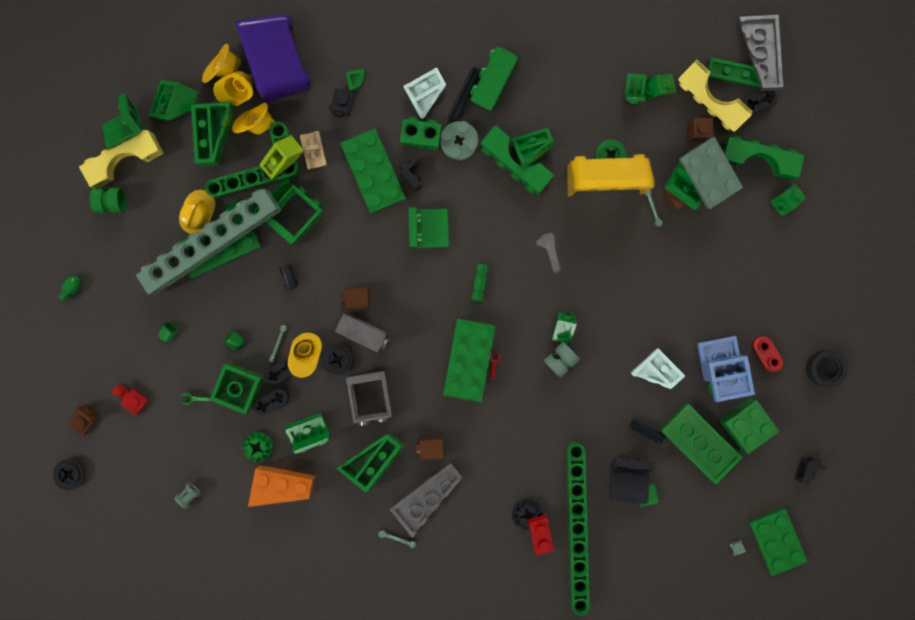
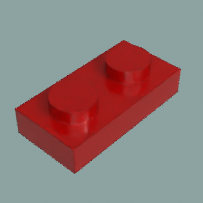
M542 515L528 519L535 555L538 556L554 551L547 516Z

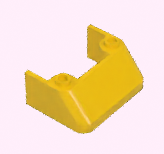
M642 154L633 155V158L586 159V156L574 157V160L567 165L568 196H572L577 191L640 189V194H645L654 188V177L649 158H645V155Z

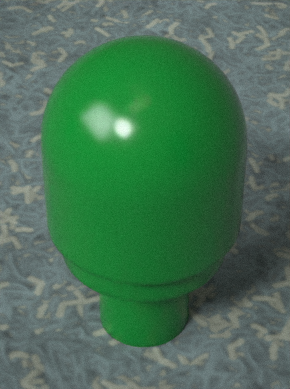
M69 276L62 284L61 289L63 291L59 298L66 301L69 295L73 296L81 287V280L77 276Z

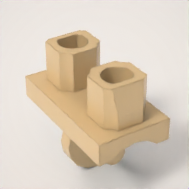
M319 131L300 135L308 170L327 166Z

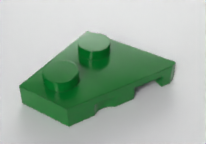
M548 128L511 139L523 169L527 168L554 146V140Z

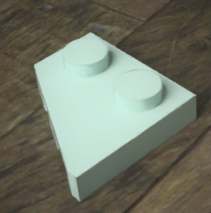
M435 68L403 86L421 120L426 116L446 86V83L438 68Z
M656 348L631 371V374L635 377H641L669 389H672L685 377L659 348Z

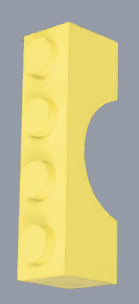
M696 59L678 79L680 81L679 85L685 91L689 90L693 93L695 101L707 106V111L713 117L717 116L722 120L721 124L724 128L735 132L752 115L753 111L739 98L734 101L724 102L713 97L708 88V78L711 72Z
M142 130L137 136L123 141L120 145L103 150L101 155L96 158L92 157L85 160L84 164L79 166L91 188H102L114 181L115 167L123 158L137 156L146 162H150L164 154L154 133L149 130Z

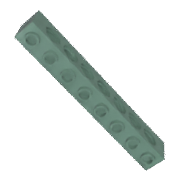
M265 189L256 190L251 194V198L238 202L235 205V209L223 212L219 216L220 219L207 223L199 233L194 232L189 235V240L174 245L171 252L161 254L153 264L143 266L140 269L141 272L136 277L147 294H158L282 211L270 191ZM255 204H258L259 211L256 214H254L253 206ZM242 215L243 222L238 225L237 217ZM225 225L227 232L225 235H222L221 228ZM209 236L211 243L207 246L205 239ZM191 247L195 249V254L193 256H191L189 253ZM175 258L179 260L177 267L174 265ZM160 268L163 270V275L161 278L158 275V271Z

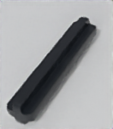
M472 67L448 115L453 121L459 119L470 97V92L479 79L481 70L476 67Z

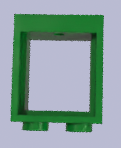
M292 185L277 202L281 210L298 194L316 210L315 214L295 236L275 219L279 213L265 221L293 246L303 238L325 213L321 209L323 205L315 198L311 200L307 197L309 193L302 186L297 188L295 185Z

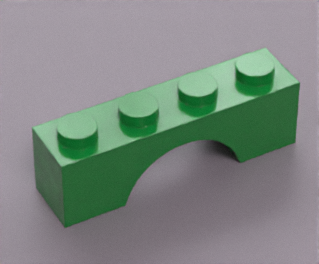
M495 125L481 141V151L487 157L492 156L497 160L495 163L504 170L506 168L510 171V176L515 181L524 183L526 185L524 188L529 193L538 195L554 175L541 163L523 169L521 165L514 162L508 151L510 137Z
M731 136L723 141L722 151L728 162L732 163L735 167L742 165L748 157L757 156L765 159L770 164L773 176L788 180H794L800 176L804 155L798 154L797 150H782L777 145L765 146L756 140L744 141L740 136Z

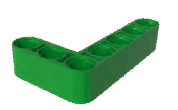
M274 122L270 126L269 130L273 145L275 142L291 136L288 127L282 122ZM284 128L283 135L276 136L277 129ZM297 159L292 164L295 168L292 173H286V170H284L273 180L269 179L265 171L259 166L209 180L205 185V191L213 198L222 199L284 182L286 179H295L300 174L299 162ZM257 175V181L250 184V177ZM238 180L237 188L232 189V181ZM219 185V192L213 194V187Z

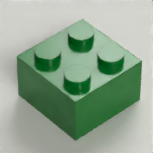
M230 362L225 363L210 401L246 415L252 411L265 376Z
M748 398L719 419V422L738 448L746 454L751 453L779 432L758 401Z

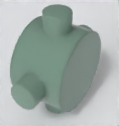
M742 540L729 544L734 556L746 552L742 545Z

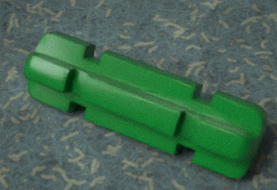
M478 264L476 270L478 274L475 276L473 288L475 292L472 294V300L474 301L483 300L484 294H482V291L485 290L487 278L485 273L488 272V265Z

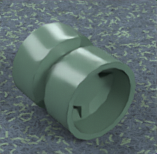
M564 342L555 349V354L551 353L543 360L559 378H562L568 372V367H573L580 361L579 357Z

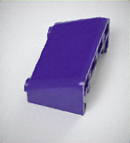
M285 14L243 19L236 22L257 89L266 103L310 89L309 83L312 81L309 72H304L291 36V28L294 27L290 16L286 17Z

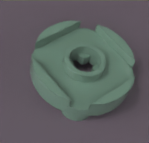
M466 121L450 123L441 133L440 144L442 151L449 158L459 161L470 158L478 146L476 130ZM457 136L464 138L462 146L454 143Z

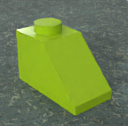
M291 135L275 142L260 163V166L269 178L273 180L296 162L304 150Z

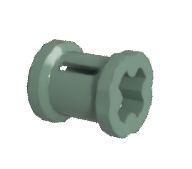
M187 483L186 488L179 495H176L174 499L179 506L187 509L190 506L189 503L195 497L200 496V490L192 483Z

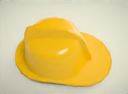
M228 44L222 47L218 55L205 69L202 76L203 83H207L214 76L223 78L237 71L241 60L229 51Z
M235 71L226 75L214 84L213 91L215 97L220 103L230 102L234 106L249 100L253 96V75H248L242 71Z
M262 103L242 113L232 125L233 132L241 133L248 130L260 135L269 130L275 121L267 111L268 105Z
M196 190L190 193L179 215L180 226L189 234L202 231L204 225L210 222L214 213L215 199L209 196L205 190Z
M303 333L291 343L288 368L294 376L305 378L315 371L322 347L321 340L317 335Z

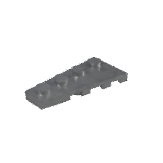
M779 15L739 17L738 23L761 91L782 90L783 73Z
M450 461L392 504L389 510L413 538L432 512L440 506L441 501L459 483L462 475Z

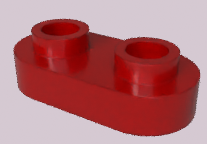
M767 337L755 338L752 342V350L762 367L770 372L779 371L783 366V359L773 342ZM763 343L766 344V348L764 350L761 348V345ZM773 359L776 360V364L774 366H772L771 361Z

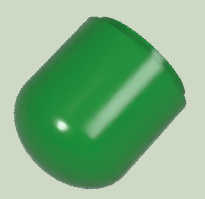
M164 323L158 336L162 341L170 342L178 332V329L172 323Z
M231 331L226 336L224 344L234 350H238L244 345V338Z

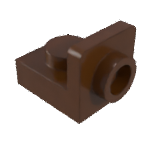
M85 405L76 408V414L68 423L71 428L82 436L87 434L99 418L93 408Z

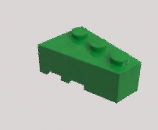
M497 46L496 49L492 48L487 58L490 61L487 67L483 66L479 74L481 80L478 85L474 84L470 95H472L471 101L492 111L508 79L511 77L516 63L519 62L521 57L501 46Z
M230 102L191 105L194 161L200 167L221 165L236 109Z
M386 434L336 469L367 493L374 488L406 445L393 434Z

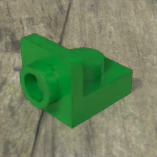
M570 312L557 313L552 340L571 344L577 325L575 315Z

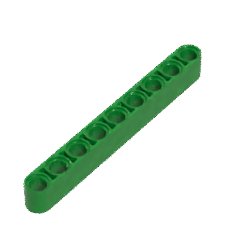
M572 441L566 446L570 604L574 613L583 616L588 613L590 608L586 452L579 442ZM573 447H580L578 455H571ZM574 466H580L581 470L578 474L571 473ZM576 485H580V492L573 493L572 488ZM579 504L582 506L579 512L572 511L575 505ZM581 524V530L574 531V525ZM577 543L583 544L580 550H574V545ZM578 562L583 563L582 568H580V569H575V568H574V566H575L576 563H578ZM577 582L584 583L581 588H575ZM578 601L584 602L581 607H576L575 604Z

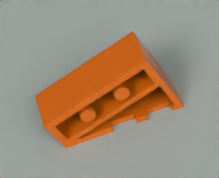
M259 465L255 469L248 507L309 499L313 494L316 476Z

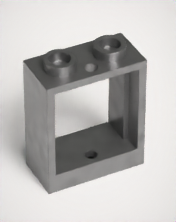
M343 314L335 332L375 352H379L381 349L384 350L390 340L387 338L389 333L350 314Z
M386 370L346 377L353 423H359V426L370 424L372 420H378V423L389 421V418L393 416ZM382 380L387 411L360 416L354 384Z

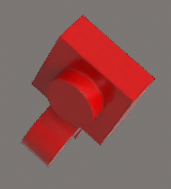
M121 384L115 386L111 391L114 395L123 399L120 404L135 416L138 415L149 401L148 398L135 388L129 392Z

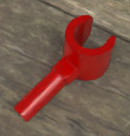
M491 352L489 358L491 362L490 378L495 379L497 362L500 360L501 355L498 353V359L493 360Z

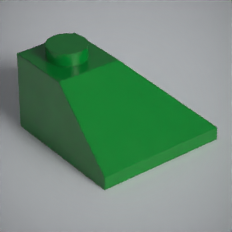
M161 80L148 116L169 121L191 111V105L197 103L198 91L179 82Z

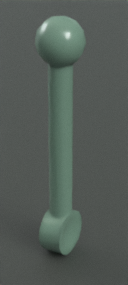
M650 190L645 195L649 199L655 217L654 224L659 227L662 226L663 221L658 217L651 196L652 191Z
M281 325L280 327L281 332L269 362L273 363L276 358L284 332L288 329L286 325Z
M380 530L378 533L380 538L387 537L407 544L410 548H415L417 545L415 541L410 542L387 534L385 530Z

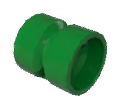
M121 187L109 188L108 190L93 188L90 192L92 211L96 214L108 211L111 213L124 212L126 209L124 190Z

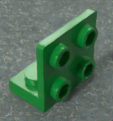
M125 93L118 96V109L121 115L102 125L105 146L108 149L118 146L128 138L135 137L142 132L138 109Z
M416 207L409 208L410 248L449 246L447 209L417 210Z

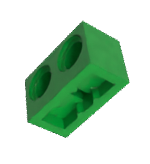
M416 117L403 119L400 144L402 146L439 150L442 126L438 124V121L428 119L427 122L419 121V118ZM411 127L417 130V133L413 136H409L406 133ZM428 130L436 132L434 138H427L425 134Z

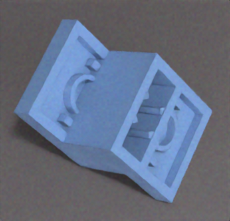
M736 336L697 343L704 381L711 382L715 402L755 395L748 356L740 355Z

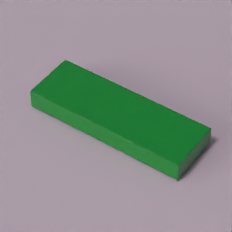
M709 58L707 69L711 72L709 79L760 88L752 65Z

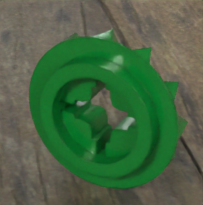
M605 140L596 150V159H605L608 155L607 151L612 152L617 150L614 154L615 159L626 158V149L617 140Z
M253 432L244 439L241 448L243 449V455L249 461L258 463L270 457L273 444L270 437L265 433ZM261 441L260 448L262 451L258 450L253 454L254 447L252 444L256 445Z

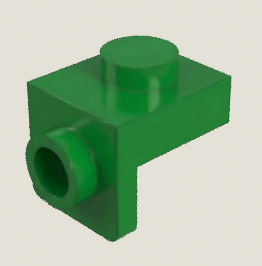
M626 73L624 97L629 103L640 104V101H646V96L644 95L646 74Z
M673 74L656 75L646 80L645 92L647 99L651 100L658 96L676 93Z
M794 183L779 196L772 199L771 203L778 213L783 216L797 208L806 197Z

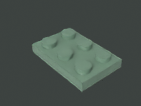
M715 137L710 138L679 158L707 209H711L743 188Z

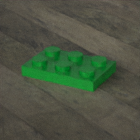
M782 507L748 522L771 576L807 562L785 508Z

